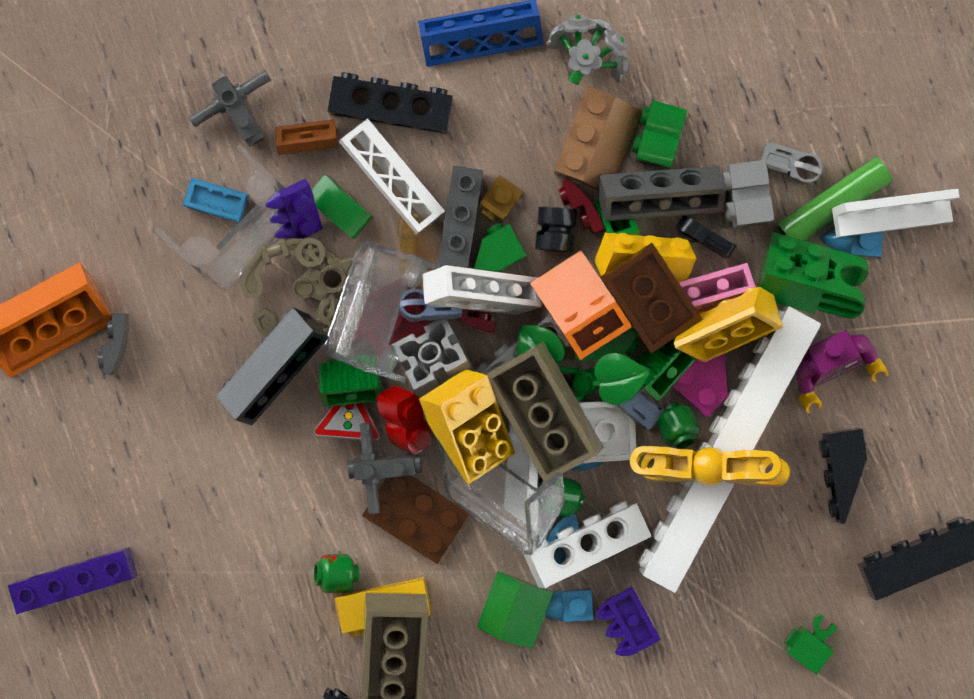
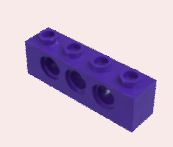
M130 547L16 581L8 585L15 612L20 614L131 580L138 576Z

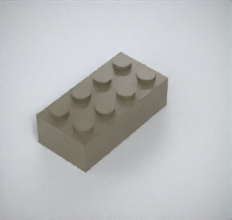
M544 341L486 374L496 399L544 483L597 456L604 448Z
M365 593L360 699H423L428 625L426 594Z

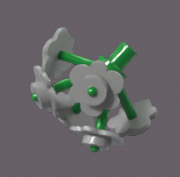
M577 14L570 16L567 21L562 22L561 25L556 26L550 32L546 45L553 49L564 45L571 56L568 62L569 68L572 70L568 78L570 82L579 85L583 75H588L591 70H598L599 68H611V77L614 78L616 83L622 82L623 74H626L628 71V53L626 51L628 45L625 38L620 33L612 30L610 24L606 21L589 19L585 15ZM582 32H588L593 35L591 41L582 39ZM575 33V46H572L569 41L573 37L572 34ZM599 38L605 40L607 47L601 51L596 46ZM613 51L614 54H611L609 62H602L601 58Z

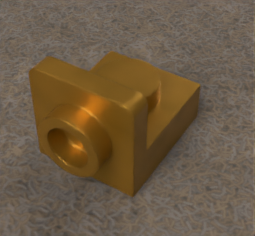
M498 175L478 203L483 207L480 213L493 222L497 218L504 221L524 191L501 175Z

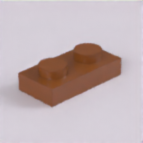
M335 119L276 127L278 155L338 147Z

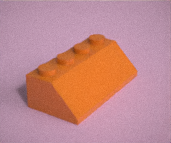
M81 262L0 304V367L9 378L108 326V321H112V314L94 280Z

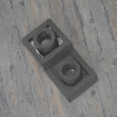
M127 313L112 314V321H108V335L110 339L114 340V344L102 345V351L98 352L99 369H104V375L116 374L123 359L129 330V314Z

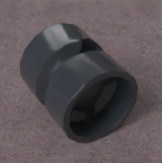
M538 207L537 224L541 226V230L536 232L535 249L573 252L575 235L571 233V229L576 227L577 210L559 207Z

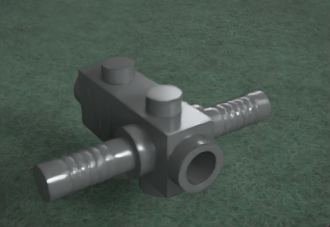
M264 70L241 85L237 83L234 86L227 76L218 79L211 85L217 95L213 98L214 102L189 116L191 123L196 127L219 112L221 114L227 112L249 147L259 143L265 137L243 101L248 99V94L270 82V76Z
M360 423L362 453L359 454L360 458L348 461L349 479L362 480V484L366 485L368 513L375 514L380 513L378 494L380 478L412 476L416 473H422L421 455L378 456V453L374 452L372 423Z

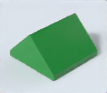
M497 571L477 627L501 641L533 649L554 592L545 588H538L537 585Z

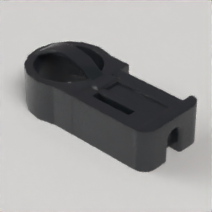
M682 215L675 227L681 238L686 239L682 235L684 234L692 239H688L689 242L699 243L725 259L730 258L737 246L685 215Z

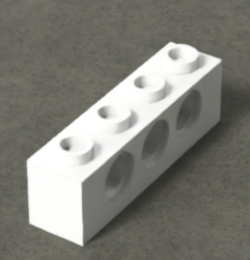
M448 265L422 274L424 301L427 305L519 315L541 307V300L530 284L537 277Z
M626 501L620 502L610 507L611 513L603 517L595 514L583 520L584 526L574 530L573 526L556 533L558 538L549 543L544 539L529 546L531 551L524 554V557L538 588H547L652 537L637 503L627 505ZM611 522L616 523L618 526V534L615 538H611L607 533V527ZM586 534L592 539V547L588 551H584L580 544L581 538ZM559 547L566 553V558L562 564H558L554 560V552Z

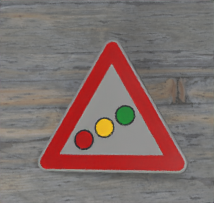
M364 403L332 406L314 430L315 437L361 441L359 424L371 422L373 442H377L380 439V435Z

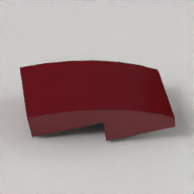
M568 178L562 180L563 188L558 189L563 206L569 205L570 209L582 207L584 212L579 213L581 222L585 230H591L592 235L604 231L603 223L587 196Z
M463 309L462 316L457 318L459 321L478 330L492 334L495 332L496 322L491 321L492 315L474 312L473 317L467 316L469 309Z

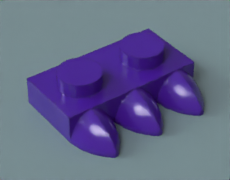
M306 179L276 192L265 204L267 208L279 209L270 219L271 223L283 224L276 232V238H304L323 229L311 186Z
M632 586L606 599L596 613L597 619L609 620L615 618L607 628L605 634L607 637L620 638L625 636L616 648V655L630 656L661 640Z

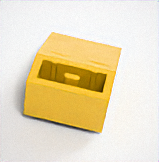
M465 369L419 398L430 428L467 484H471L515 454L487 375Z

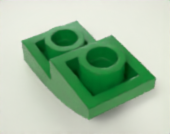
M326 174L312 189L316 207L352 239H355L373 218L354 197L349 196Z

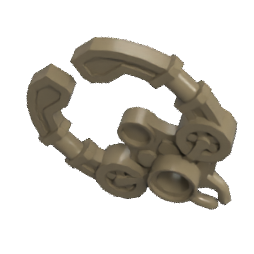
M315 236L291 239L281 238L278 243L267 247L264 244L259 247L260 251L251 259L244 270L240 286L245 298L260 296L264 285L260 271L265 265L267 266L272 263L270 258L284 254L286 259L291 257V255H296L300 264L308 267V269L294 281L292 286L293 293L301 299L315 298L321 301L318 306L319 318L315 322L326 333L334 326L344 322L348 313L345 301L350 286L361 282L369 273V270L365 267L362 268L358 275H352L350 273V266L352 264L363 266L366 263L365 259L348 257L341 260L327 251L323 241ZM330 270L337 271L341 276V281L337 284H329L324 278L325 273ZM263 308L252 316L257 330L264 336L269 335L279 324L276 315L268 308Z

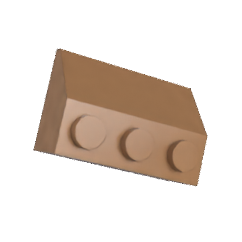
M587 86L554 173L599 191L600 175L618 173L642 111L616 96Z

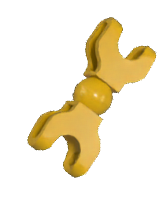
M641 446L637 447L630 456L632 470L654 482L698 481L702 485L713 486L725 481L727 483L778 487L784 485L790 477L788 463L771 451H721L718 448L707 447L695 452L694 450L670 447ZM644 454H646V455L643 457V460H642V463H641V467H640V464H639L640 457L643 456ZM773 465L772 470L766 473L767 467Z

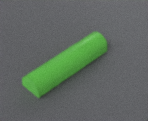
M874 157L775 225L782 235L805 241L834 221L832 208L843 203L866 200L893 182L892 176L878 157Z

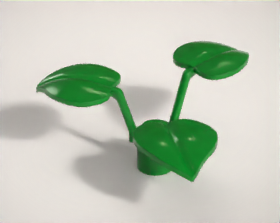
M524 325L519 330L517 355L544 341L557 364V362H560L565 357L566 348L562 339L545 327ZM621 353L606 354L600 358L595 368H587L582 371L578 368L573 369L557 364L561 372L573 374L572 385L578 393L576 396L578 402L585 395L599 389L600 397L604 402L612 405L625 403L641 390L650 373L648 367L637 363Z

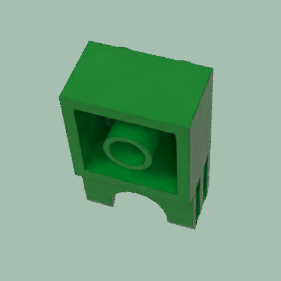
M772 232L762 258L758 287L772 293L776 304L790 306L791 308L815 314L816 310L852 319L860 316L865 308L864 294L859 289L854 288V286H859L866 280L869 274V264L867 260L857 255Z

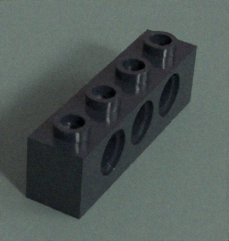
M341 72V77L333 76L327 111L329 115L364 121L368 119L370 122L442 134L448 133L453 96L447 95L448 90L430 87L429 92L418 90V85L401 82L400 87L388 85L389 80L371 77L370 82L358 80L359 75ZM359 90H366L370 93V99L364 105H358L353 100L354 94ZM395 95L400 99L396 109L388 110L384 108L383 100L386 96ZM417 100H425L429 103V110L423 115H418L412 110L413 104Z

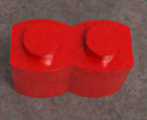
M394 385L378 394V410L386 420V434L391 444L413 455L431 446V430L423 420L424 411L419 397L415 393Z

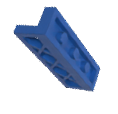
M536 0L418 21L426 67L544 45ZM535 26L536 37L523 39L518 36V33L523 28ZM496 33H502L507 36L502 43L493 44L488 41ZM471 38L477 41L471 49L465 50L458 46L463 39ZM443 44L448 47L443 54L430 56L429 46Z

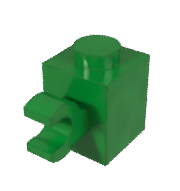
M820 613L812 620L813 633L801 625L798 630L794 628L784 641L786 644L784 650L816 675L834 653V650L825 644L824 641L835 632L837 627L834 623H831L827 629H820L819 624L824 618Z

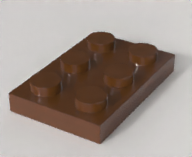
M650 243L601 276L651 353L703 320L653 243Z
M400 476L386 478L379 488L380 513L369 514L367 507L362 516L438 564L470 513L415 477Z

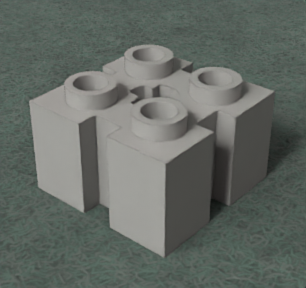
M766 160L730 164L724 168L722 179L725 184L728 203L724 205L723 212L725 222H730L731 229L767 224L774 221Z
M447 319L436 320L424 327L426 333L418 338L412 333L392 344L419 398L465 369L475 371L464 352L465 350L456 332Z

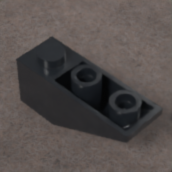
M861 428L822 433L823 440L819 441L821 457L826 458L828 470H824V481L826 488H831L832 499L828 500L831 518L835 517L836 522L844 524L847 520L867 461L864 434Z

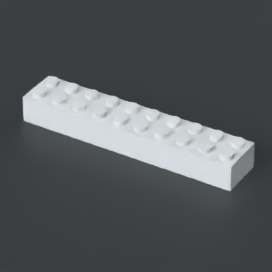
M790 306L778 309L783 328L758 338L752 349V352L755 353L752 362L749 364L746 362L738 375V379L741 380L738 388L735 390L731 389L723 403V405L727 406L722 416L717 415L709 428L712 435L708 443L702 442L697 452L707 447L718 448L721 451L754 449L819 330L821 323ZM698 481L680 482L684 487L679 496L674 494L666 508L669 514L665 522L659 521L652 533V537L655 539L650 549L645 547L637 561L641 574L675 593L735 483L722 481L717 485L706 486Z

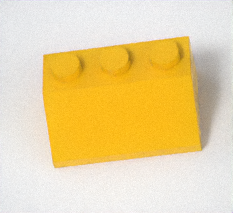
M753 287L745 290L743 295L735 299L723 300L717 304V307L711 310L698 312L703 320L678 335L674 344L676 349L700 361L707 362L783 328L775 297L772 293L761 287Z

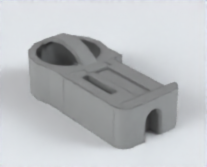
M772 142L764 146L763 155L760 159L766 160L768 169L788 174V178L805 184L817 180L823 169L821 160L813 153L801 152ZM800 158H810L817 164V167L799 162L798 160ZM796 167L814 172L816 175L814 178L803 179L797 174Z

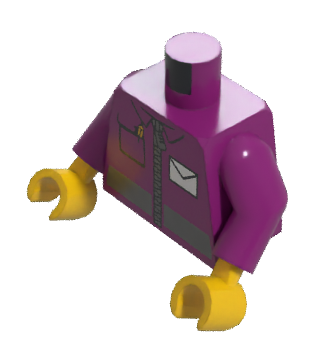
M844 330L808 348L795 372L799 391L802 393L798 401L808 414L810 413L809 407L811 404L814 403L818 409L822 407V402L813 392L816 386L855 369L864 363L873 382H877L875 375L878 372H884L886 377L889 375L883 361L878 358L868 337L863 334L850 336L848 331Z

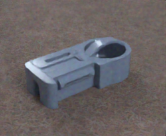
M411 289L406 291L400 298V313L409 322L457 319L462 316L463 309L425 304L424 290ZM415 296V297H419V298H421V299H408V298ZM424 305L426 309L421 314L412 315L406 312L404 307Z
M641 388L632 399L617 406L644 429H651L659 420L660 414L664 412V408L656 405L642 392L643 389Z

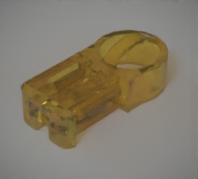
M411 213L414 219L418 222L419 214ZM400 217L397 223V234L401 239L398 274L414 275L417 235L405 220ZM402 219V229H401V235H400V234H399V224H400V220Z

